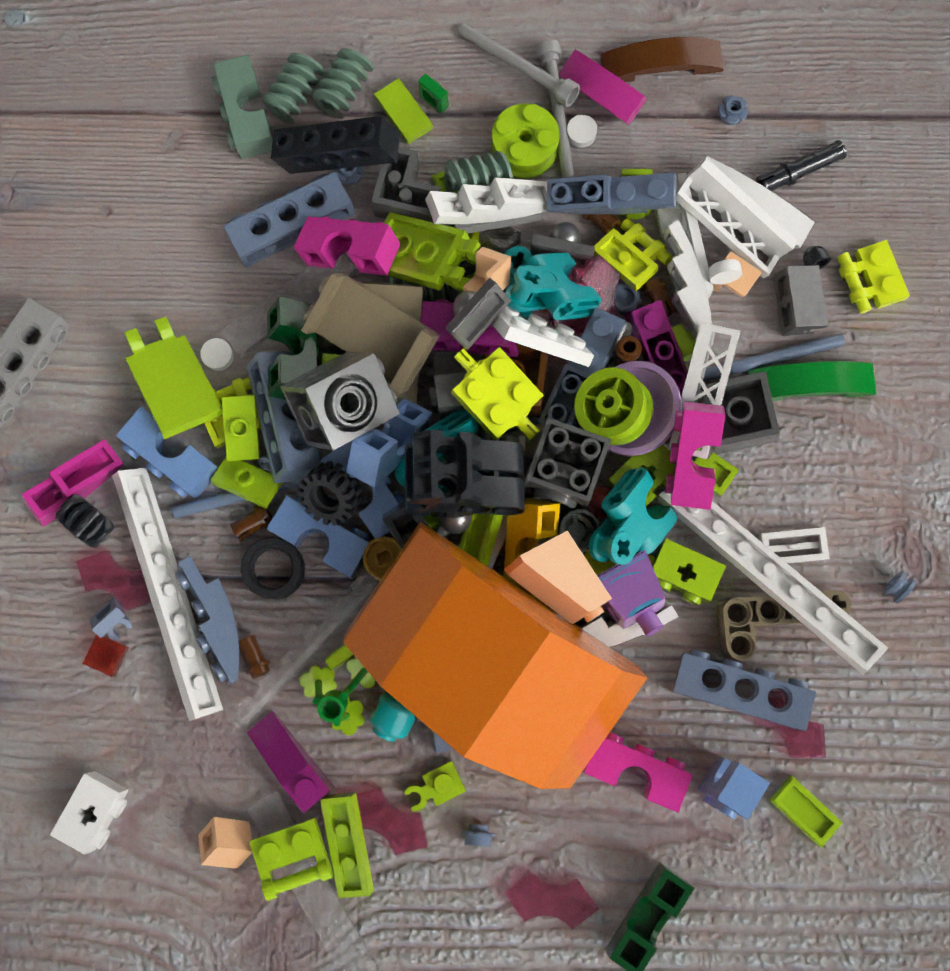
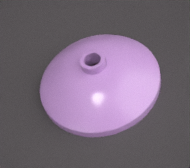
M631 361L620 364L615 368L629 371L646 386L653 400V415L647 429L637 439L624 445H609L608 450L623 456L646 454L661 446L674 432L676 411H681L682 407L679 388L674 379L664 369L650 362Z

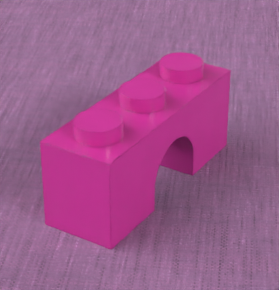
M308 216L294 245V249L307 266L333 269L338 258L348 251V256L359 272L387 276L400 247V242L391 227L383 222L368 223L359 222L355 219L339 220L327 216L321 218Z
M684 401L682 411H676L674 431H679L678 443L671 444L669 462L675 463L674 473L667 474L665 493L671 495V505L711 510L716 480L714 468L698 466L691 458L693 453L700 447H721L726 415L724 406Z
M609 732L582 772L616 786L618 778L624 769L631 766L641 767L647 776V785L643 797L679 813L693 774L684 771L686 764L668 756L666 762L653 758L654 750L636 744L635 749L622 745L623 737Z

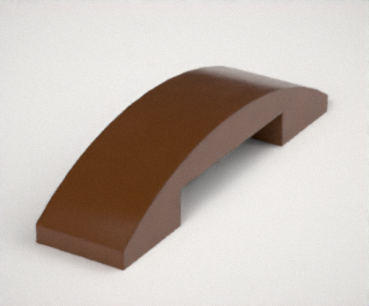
M669 37L652 39L621 46L601 54L602 67L624 82H632L635 80L636 75L692 69L693 75L723 72L724 70L720 41L707 38Z

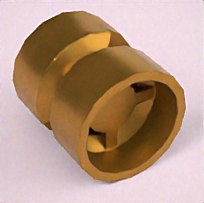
M386 536L379 537L369 542L364 550V566L368 573L379 581L401 551L396 540Z

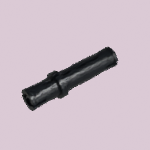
M836 140L834 143L797 160L780 163L779 168L757 176L756 182L770 191L784 185H794L797 179L845 159L847 156L846 147L842 145V141Z

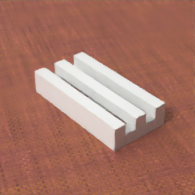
M825 527L761 533L758 535L759 540L774 553L820 548L819 554L780 557L787 564L830 559ZM817 535L819 541L769 546V540Z

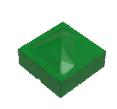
M425 73L418 80L420 97L442 114L449 107L448 92L439 82Z

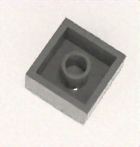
M766 371L728 379L721 406H724L726 414L721 447L713 446L714 453L721 454L778 442L780 431ZM718 382L706 384V386L710 388ZM718 388L710 392L714 399L716 398ZM707 395L702 397L703 404H712Z

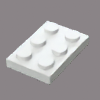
M508 305L491 323L506 340L587 367L590 366L594 354L585 347L586 342L574 336L575 331L570 327L557 323L556 327L548 325L545 319L534 314H530L529 318L519 315V311L514 310Z

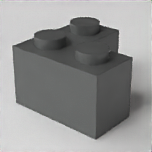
M399 147L397 163L381 165L371 201L376 217L386 219L388 214L392 212L433 222L425 199L430 191L440 192V187L416 182L419 171L417 151Z
M459 352L431 353L433 363L426 364L429 383L435 382V386L429 387L433 413L440 414V420L457 410L465 409L450 393L467 373L462 365L454 359V356Z

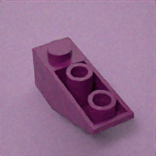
M656 301L624 314L625 320L631 323L632 326L631 336L637 338L641 343L642 352L640 355L643 361L653 363L664 369L674 379L679 388L680 395H682L688 370L662 301Z

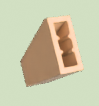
M568 531L520 555L504 569L508 576L571 624L576 623L582 618L587 623L604 613L601 606L612 599Z

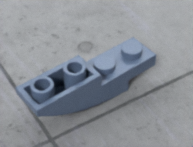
M675 173L611 178L606 174L547 179V211L568 214L647 213V210L676 208L677 176Z
M595 307L581 337L586 342L585 347L594 354L590 366L587 367L572 361L569 364L565 363L538 422L545 425L547 419L550 418L571 426L575 425L577 422L574 408L576 394L581 384L591 374L608 367L614 355L613 348L626 323L625 320Z
M189 556L178 562L177 569L179 572L175 573V576L184 591L189 589L195 599L191 602V605L199 619L203 617L206 619V622L198 626L197 632L199 635L195 639L204 654L209 652L215 664L211 665L219 682L226 681L229 687L238 680L239 641L233 611L219 578L206 584L193 559Z

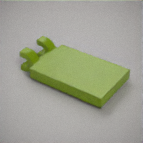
M390 212L384 223L391 227L400 242V247L387 276L436 290H441L444 283H447L452 288L463 292V286L471 279L463 277L466 271L464 268L459 267L463 258L476 265V252H478L480 247L479 241L471 240L465 230Z
M165 316L154 320L160 338L156 342L144 346L136 328L128 330L124 334L133 354L125 358L127 365L163 438L167 439L222 416L223 409L186 336L182 335L176 338Z

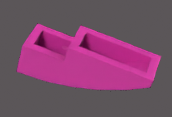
M576 49L558 74L559 77L565 80L569 78L580 85V92L627 125H630L647 100L642 93Z
M104 439L50 471L48 479L21 494L23 502L43 528L57 518L56 513L61 509L60 506L66 500H69L73 495H80L86 498L114 475L124 464Z

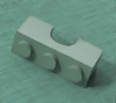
M249 54L213 63L216 76L211 78L216 94L222 95L224 103L219 104V109L224 123L229 121L231 130L226 131L231 150L237 149L241 159L271 152L273 136L264 109L253 112L242 110L247 101L262 96Z

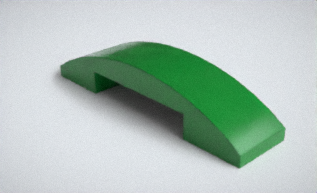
M844 361L809 362L770 366L747 371V375L766 371L772 401H781L786 397L824 395L858 397L876 395L874 367L871 363Z

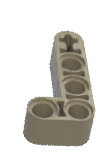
M838 590L821 591L849 614L851 601L846 593ZM769 595L733 598L721 603L717 609L720 649L725 658L732 661L748 660L754 655L756 651L755 627L801 624L797 618ZM764 602H767L773 608V616L770 620L765 619L761 615L760 607ZM730 605H736L741 611V618L738 622H733L728 617L727 612ZM735 637L742 639L745 644V650L741 655H737L732 651L731 642Z

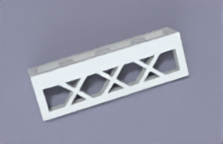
M707 158L687 174L676 191V201L739 257L762 272L760 276L763 278L770 275L779 258L793 250L798 242L797 239ZM689 186L698 193L700 202L693 201L685 193ZM710 209H715L721 214L722 222H717L712 218ZM733 229H738L743 234L745 243H740L735 238ZM756 249H760L769 257L766 264L758 259Z
M686 172L676 175V191L687 176ZM689 187L685 193L692 199ZM677 201L676 208L654 209L661 241L667 246L666 250L672 255L673 253L663 234L668 225L677 220L680 221L694 250L709 299L714 289L710 281L709 267L697 219ZM668 271L673 294L675 295L680 290Z
M704 322L700 323L681 397V411L684 401L697 403L698 399L705 395L708 396L712 405L722 404L740 330ZM715 332L731 336L728 350L718 356L711 349ZM709 355H711V357L713 358L710 361H708ZM726 356L724 367H722L719 360ZM716 363L722 373L720 382L707 388L703 381L706 368ZM718 388L716 398L714 399L710 392ZM679 431L672 433L668 450H671L672 443H678ZM703 446L702 451L696 450L692 456L707 459L710 446Z

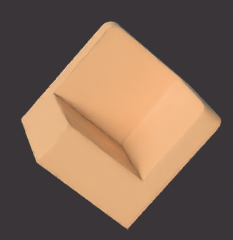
M482 247L476 252L475 276L463 286V292H477L489 278L504 290L510 285L511 256Z
M731 251L725 260L735 259L739 261L743 274L738 280L731 283L713 284V289L718 293L724 285L740 297H745L762 272Z
M213 817L198 834L201 865L238 868L252 853L249 843L252 840L248 821Z

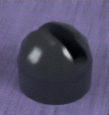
M811 246L804 252L803 261L805 266L819 265V270H821L830 263L831 257L824 247Z

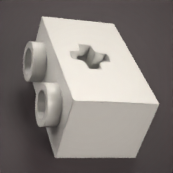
M96 771L84 773L50 836L84 855L96 850V848L101 849L110 835L108 827L112 819H117L127 804V800L124 798L129 789ZM95 807L94 812L89 811V808ZM92 814H94L97 817V819L91 820Z

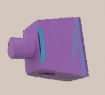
M645 550L634 555L628 564H617L597 575L612 598L602 606L622 629H626L638 622L646 637H649L664 627L655 612L664 607L665 596Z

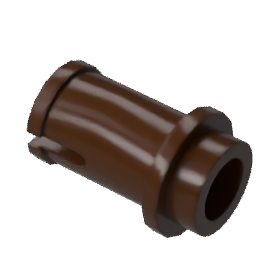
M612 214L583 215L585 220H591L605 235L614 228V225L619 227L621 223Z
M657 278L644 285L646 290L644 295L649 297L651 303L661 300L667 317L677 312L665 288L667 286L666 282H663L661 278Z
M626 336L618 341L616 345V360L619 365L636 361L642 352L639 340L633 336Z
M256 505L253 507L254 511L230 524L231 529L240 541H243L244 538L262 527H268L273 517L267 508Z
M250 635L239 641V651L248 668L245 671L246 674H250L252 679L268 673L270 671L268 665L271 663L269 660H265L256 636Z

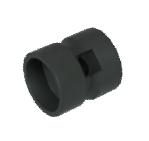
M577 509L559 516L558 535L568 531L581 552L589 550L590 538L600 524L598 519L589 511Z

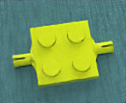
M500 347L488 358L478 362L468 354L465 348L454 356V359L462 365L467 373L450 393L494 441L508 429L515 426L529 440L540 431L526 416L529 414L531 407L544 395Z

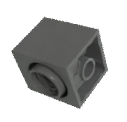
M346 352L280 386L308 446L334 451L400 414L396 406V394L388 386L383 375L385 373L384 366L374 353Z
M548 418L526 478L524 491L535 499L560 503L561 510H585L590 503L611 439Z

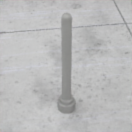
M462 23L458 26L457 31L459 35L552 90L553 95L556 96V101L569 107L576 100L580 91L578 83L569 78L558 80L467 24Z
M557 40L540 42L536 46L538 61L545 67L548 74L559 80L557 64L561 57L560 43ZM549 89L552 114L558 124L560 133L558 152L562 178L575 177L564 106L556 101V96Z

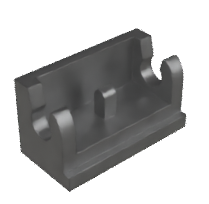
M819 265L787 266L773 277L782 336L812 334L814 329L828 326Z

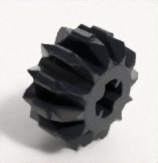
M73 495L69 500H66L60 506L61 509L56 513L57 520L87 546L97 548L102 542L104 543L114 529L111 520L80 495Z

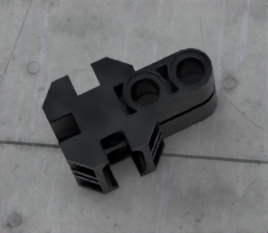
M427 430L414 433L411 437L412 443L405 445V512L414 516L426 517L431 512L444 513L446 518H458L472 514L518 515L525 512L524 481L520 479L524 476L522 444L507 441L481 440L480 437L470 432H459L456 437H442L443 431ZM436 453L443 454V458L448 464L441 463ZM438 486L447 488L450 497H444V493L440 491Z

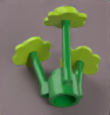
M356 657L352 658L346 664L347 670L352 673V681L341 692L335 690L337 683L333 680L335 677L334 670H331L329 667L321 669L318 665L311 666L309 672L301 674L299 678L300 685L304 687V695L307 697L314 696L312 702L318 705L317 711L319 716L324 721L332 722L334 730H342L347 736L355 734L357 726H362L365 723V718L361 715L364 711V705L358 700L351 701L348 697L359 683L365 688H372L376 680Z

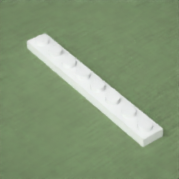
M138 468L117 471L112 477L188 720L192 721L222 711L223 707L206 654L202 652L195 639L199 633L197 632L196 622L186 591L181 588L175 576V573L179 572L147 469Z
M665 490L659 495L658 501L661 504L671 506L681 521L862 675H865L888 649L886 645L713 501L711 510L671 505V495L665 493Z

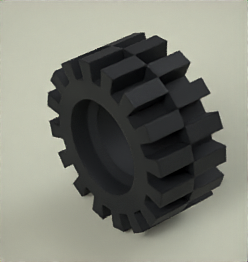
M327 461L325 465L322 462L314 467L300 482L298 496L302 497L299 501L301 506H308L305 512L308 515L311 512L315 514L314 520L318 522L322 518L323 524L329 525L332 521L333 526L340 522L344 523L360 505L359 503L363 497L360 494L363 490L362 486H356L359 479L351 478L350 474L342 470L343 465L340 463L333 467V461ZM322 486L331 489L339 501L330 498L324 492Z

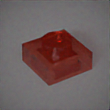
M96 634L82 664L108 676L116 677L129 650V646L114 641L107 636L100 638Z

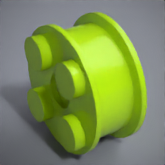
M522 103L505 109L497 117L492 128V156L496 151H502L509 161L514 178L532 179L544 174L551 168L557 157L560 133L555 118L546 109L536 104Z
M615 367L604 368L591 374L581 384L575 398V415L585 431L611 439L610 445H624L637 439L647 429L653 415V400L646 386L629 371Z

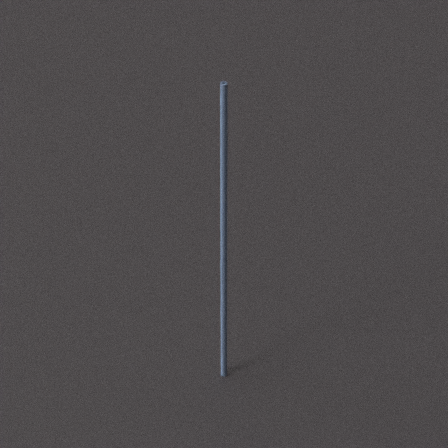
M837 334L732 362L729 375L844 346L845 339L843 334ZM717 366L706 368L703 381L721 378L722 373ZM526 416L534 426L542 424L538 422L539 418ZM515 426L514 428L508 429L505 433L520 429L517 426ZM301 481L283 482L277 492L296 488ZM226 492L172 506V512L175 519L246 501V499Z

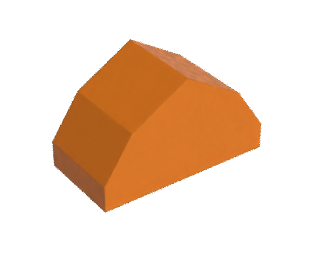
M422 522L418 524L348 627L343 643L385 691L461 756L539 789H570L647 679V676L639 666L577 625L571 624L553 609Z

